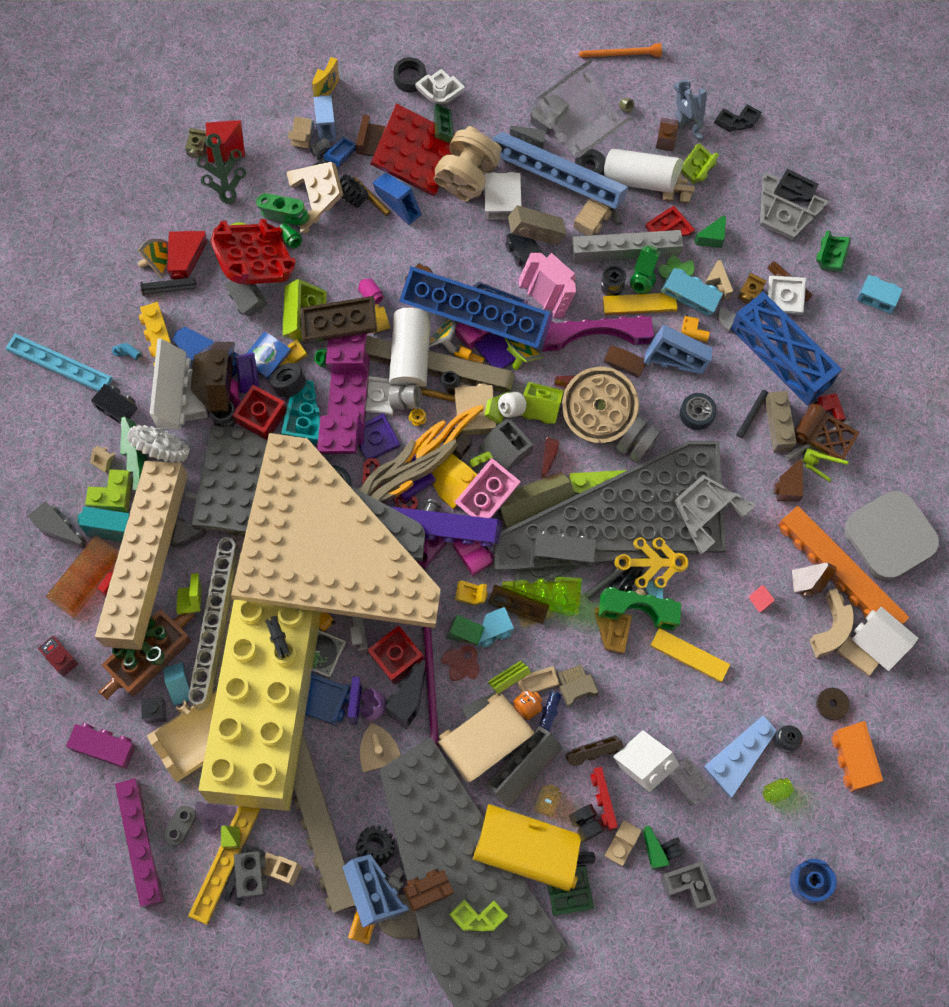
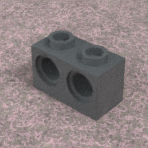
M259 851L234 854L237 898L245 899L265 896V890H268L267 877L263 878V869H266L265 856H262ZM249 859H255L256 866L252 870H247L245 867ZM251 880L258 882V887L254 891H248L247 885Z

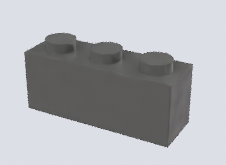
M541 531L535 537L533 560L591 567L594 563L596 540L591 539L589 536H579L577 538L571 537L570 534L566 533L552 535L549 531Z

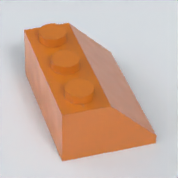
M865 721L838 729L832 733V744L834 748H837L839 754L837 756L838 765L840 768H843L845 774L843 782L850 792L872 788L883 782Z

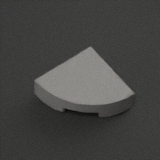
M721 307L718 318L722 328L729 332L736 314Z

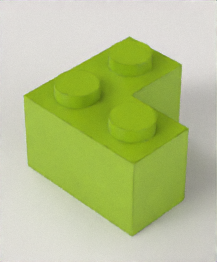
M110 469L107 488L88 486L86 507L128 513L133 483L131 473L128 470Z

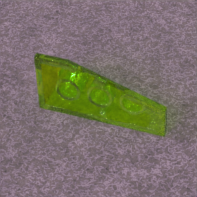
M556 577L555 581L546 582L543 578L537 579L533 583H529L526 580L504 581L501 584L503 588L549 604L548 610L565 616H574L579 613L582 578Z

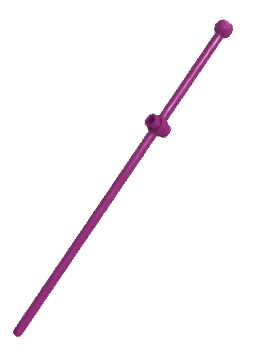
M423 626L430 737L439 749V744L437 743L439 740L431 627Z

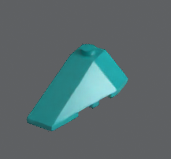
M306 380L304 388L289 399L281 435L307 438L314 445L318 443L319 407L317 406L313 381Z

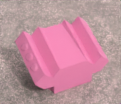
M531 253L519 278V288H528V296H532L544 307V310H552L553 318H563L576 293L574 282L576 277L575 273L552 253L547 258L542 253Z

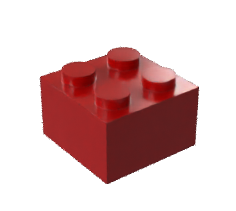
M252 385L232 416L236 424L268 440L269 433L275 431L285 416L287 406L283 400Z
M399 625L367 649L370 656L393 685L411 673L412 667L417 662L420 664L422 660H425L423 654Z

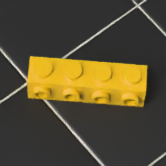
M158 302L140 307L142 314L139 315L141 324L145 325L147 329L144 330L146 341H150L152 345L148 347L151 357L155 358L158 339H163L172 344Z

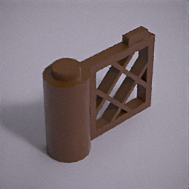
M811 404L794 430L797 443L810 444L828 456L844 460L860 433L827 414L826 410L818 404ZM829 421L834 424L836 429L827 431L825 423ZM842 432L852 434L853 438L844 440ZM837 433L840 441L831 443L829 435ZM819 436H825L827 444H821L815 440ZM841 445L844 453L842 455L836 453L833 446Z

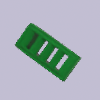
M650 826L644 827L642 831L651 869L668 867L670 865L652 828Z

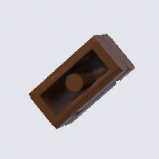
M436 868L427 872V877L422 880L416 877L406 882L408 886L404 888V892L413 912L454 894L444 870L439 872Z

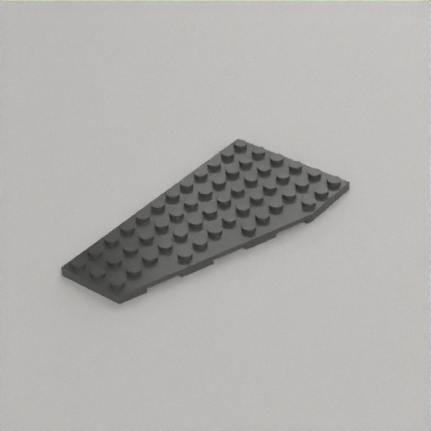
M431 737L379 769L407 881L416 877L422 880L427 877V872L437 868L439 872L445 871L454 892L453 895L414 912L428 967L453 1007L488 1006L568 949L522 876L473 860L484 818ZM465 899L478 915L492 901H495L508 917L493 932L463 931L449 914Z

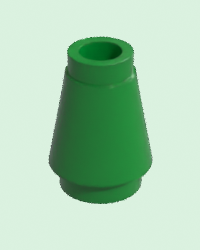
M282 223L280 228L283 231L282 237L286 246L292 249L299 247L302 243L301 234L287 223Z

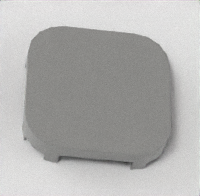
M891 491L855 511L845 523L844 536L846 540H850L871 570L869 573L874 578L877 577L881 580H895L897 577L928 560L937 551L939 546V538L934 528L913 499L901 491Z

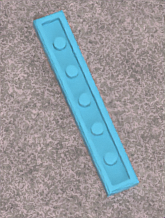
M17 334L13 335L5 348L12 354L97 392L103 387V384L110 386L113 381V377Z

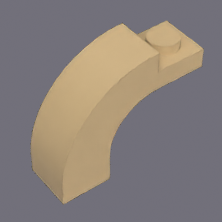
M837 588L829 590L825 595L833 615L831 629L813 635L810 639L816 658L834 652L845 642L852 630V606H843L844 599L841 593H838Z

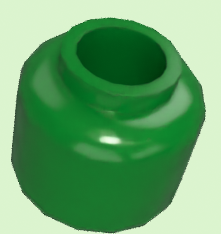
M635 271L630 279L631 288L638 294L649 293L656 283L654 272L650 277Z

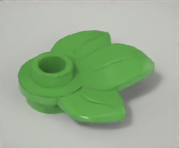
M671 255L667 265H659V273L663 278L667 279L669 273L675 268L682 269L687 275L691 276L694 272L693 260H689L682 264L675 255Z

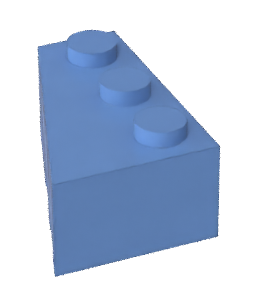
M663 324L645 351L644 363L661 364V367H667V365L679 367V370L702 374L711 362L712 347Z
M371 854L352 859L342 867L363 928L399 917L410 910L396 895L398 892L395 888H391L388 884L385 874Z

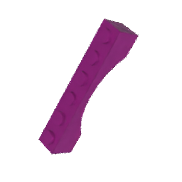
M640 315L635 318L619 317L618 319L602 318L593 321L585 319L579 322H551L542 352L560 351L574 340L590 335L615 336L633 345L650 344L654 338L651 316Z
M134 778L115 783L140 907L148 908L165 903L161 881L149 841L140 782Z

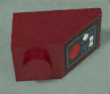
M54 635L38 647L43 656L63 677L79 664Z

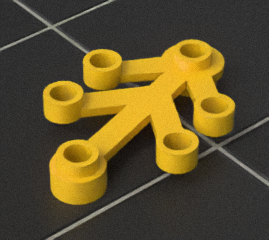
M639 537L634 540L633 545L637 550H642L650 559H631L628 555L622 554L617 556L614 561L615 567L621 571L627 570L630 567H650L643 576L635 580L636 587L640 589L648 585V581L661 567H669L662 576L654 579V586L656 588L665 587L675 572L685 571L689 563L684 554H675L661 537L654 539L652 546L656 550H661L669 559H662L646 543L644 538ZM638 540L642 541V547L637 545ZM657 540L661 542V547L656 545ZM620 559L625 562L624 566H620ZM677 559L681 562L680 566H677L675 563ZM639 579L644 581L643 586L639 584ZM658 579L663 581L662 586L658 584Z

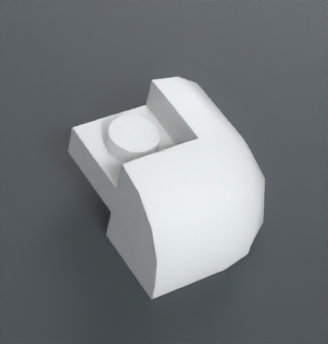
M442 69L432 76L426 75L415 83L416 89L427 100L438 105L451 102L465 90L463 84L454 76L449 77Z

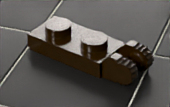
M614 735L579 746L571 751L569 750L565 758L570 765L579 766L587 759L595 760L600 755L606 753L614 754L618 752V749L624 747L619 737Z

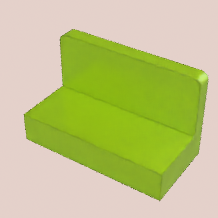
M199 573L191 574L190 587L178 589L177 614L201 611L202 586Z

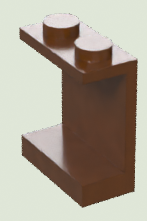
M363 115L356 142L357 154L374 156L386 126L371 124L369 115Z

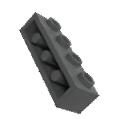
M539 726L534 731V734L523 743L485 786L499 802L509 808L563 747L549 731Z

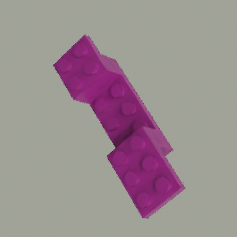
M367 334L328 340L326 365L331 372L327 416L320 417L317 450L321 454H356L357 445H363L371 360L366 351Z

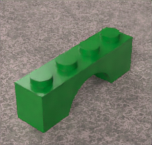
M615 587L606 588L600 595L599 617L618 620L626 610L638 609L645 612L652 619L655 628L674 631L680 625L681 603L675 602L674 599H660L654 595H640L635 591H619Z

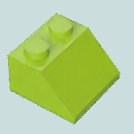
M528 382L523 394L526 400V409L520 416L529 420H541L545 424H555L564 390Z

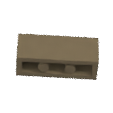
M518 205L508 216L511 233L557 246L567 234L563 218Z
M788 391L769 392L765 399L773 452L792 451L796 445Z

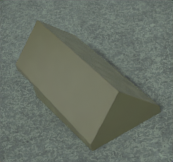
M562 472L516 488L498 509L506 529L574 497L571 481Z

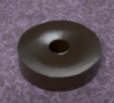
M833 687L827 688L818 695L816 708L822 717L828 720H838L848 712L849 699L842 690ZM834 701L836 706H830L829 702Z

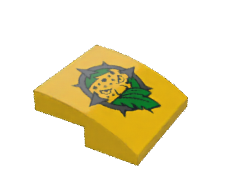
M330 57L325 71L317 70L312 81L313 97L328 96L336 87L340 79L338 60L336 58Z

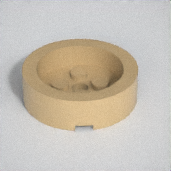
M593 367L577 374L567 385L562 399L563 414L569 428L580 438L594 443L611 442L624 436L637 419L640 408L639 395L632 381L623 373L609 367ZM599 399L604 400L606 403V407L603 410H597L595 407V403Z

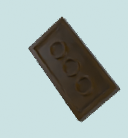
M374 296L300 308L302 341L304 344L377 332Z

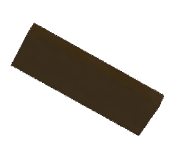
M494 585L488 601L490 605L498 608L505 607L506 611L541 624L544 623L550 606L498 585Z

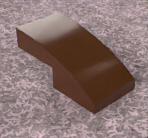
M612 345L609 347L603 361L616 370L623 369L637 378L640 377L645 366L643 358Z

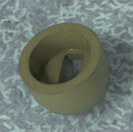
M631 98L621 99L619 108L627 113L632 111L634 100Z

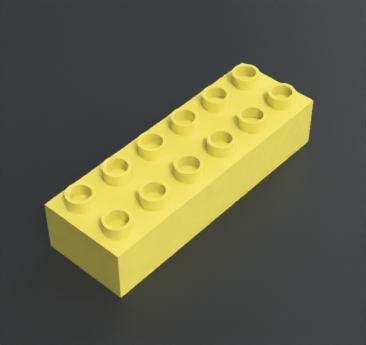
M234 600L199 784V792L208 803L290 811L321 612ZM273 616L278 617V622L282 632L286 634L285 640L291 652V655L289 657L285 655L286 658L284 659L278 658L274 643H271L269 639L271 635L265 620L269 618L271 621L270 617Z

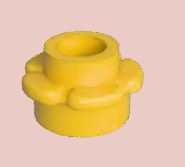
M421 408L413 409L408 419L414 426H420V424H424L427 420L426 412Z

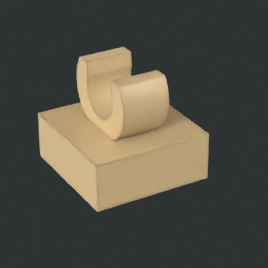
M96 446L92 450L90 463L106 472L110 469L115 453L109 454L107 447L100 448Z

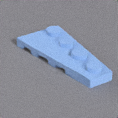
M764 716L759 718L703 767L730 799L777 731Z

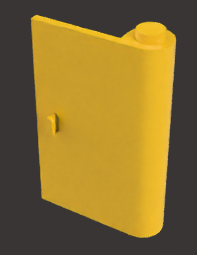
M488 804L473 860L569 892L571 888H575L577 882L575 870L581 839L575 832Z

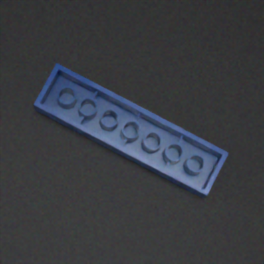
M410 266L399 300L401 303L541 350L554 315L551 312Z

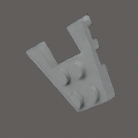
M765 172L762 178L760 226L793 240L825 208L828 201L813 195L807 209L774 194L780 179Z
M702 475L675 500L701 555L715 543L713 538L702 528L727 504L742 518L756 506L752 501L749 502L741 498V495L732 493L725 489L723 485L705 475Z

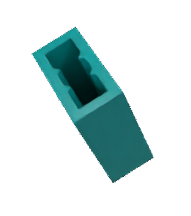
M83 506L82 512L78 515L77 523L87 537L122 542L130 514Z

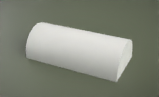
M613 148L609 151L605 161L604 176L625 186L672 193L684 163L681 158Z
M402 308L394 313L389 385H419L427 387L431 316L422 309Z

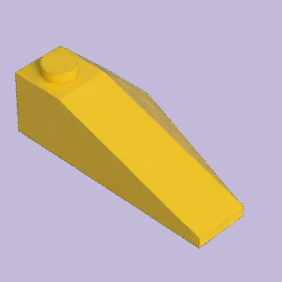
M453 454L431 472L436 478L433 486L438 496L453 510L458 506L455 501L477 476L468 465Z

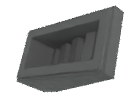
M510 126L511 136L543 149L545 130Z

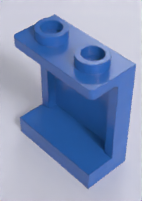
M311 671L305 715L337 726L339 721H343L346 710L343 709L350 700V685H342L314 675L313 671Z

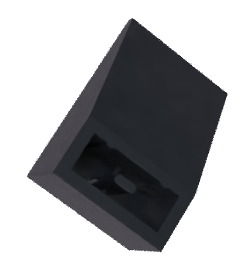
M422 660L420 664L417 662L412 667L410 677L408 679L404 678L398 686L399 691L396 695L392 694L385 703L387 704V715L405 729H407L419 713L426 673L425 660Z

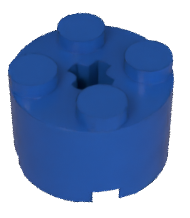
M806 860L798 864L791 872L790 887L792 893L805 903L814 904L824 901L836 889V875L823 860ZM813 877V881H816L815 885H812V882L809 881L810 878Z

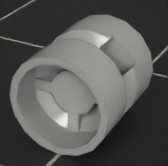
M391 386L389 390V404L392 410H404L405 408L419 409L422 405L420 386Z

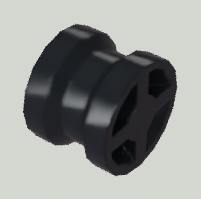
M679 837L661 845L667 854L668 861L686 852L685 848L680 845Z

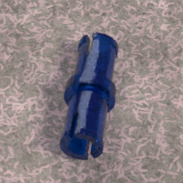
M554 691L549 692L546 706L542 709L543 715L539 725L549 732L551 731L554 717L558 714L557 707L562 697V694L559 692L554 694Z

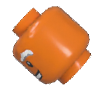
M526 690L513 700V707L523 719L530 720L542 711L541 702L543 700L537 692L533 693Z

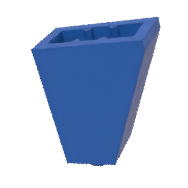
M386 172L372 183L377 195L408 225L422 215L412 189Z

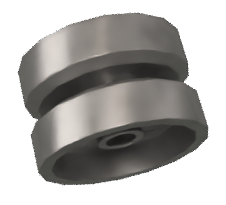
M641 414L633 422L616 447L617 450L625 454L634 446L635 448L630 454V459L637 464L649 453L662 432V429L655 424L644 432L648 425V419Z

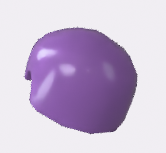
M373 688L366 689L361 695V699L364 702L363 707H359L364 719L374 721L384 714L387 705L385 704L386 698L382 693Z

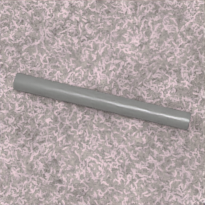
M848 420L842 421L843 423H845V424H847L848 426H850V423H849ZM834 426L827 431L835 430L836 428ZM819 436L815 441L821 443L826 438L825 436ZM803 444L785 454L784 458L788 462L806 452L807 448H813V446Z

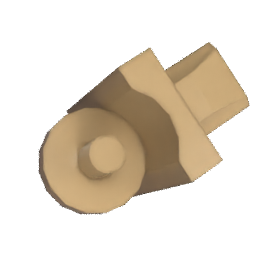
M680 173L673 192L662 193L663 201H673L674 193H680L679 202L689 203L695 186L680 185L687 184L688 179L681 178L682 173Z

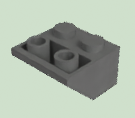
M507 418L489 433L479 445V448L484 453L491 452L492 459L509 471L532 453L533 444L511 418Z

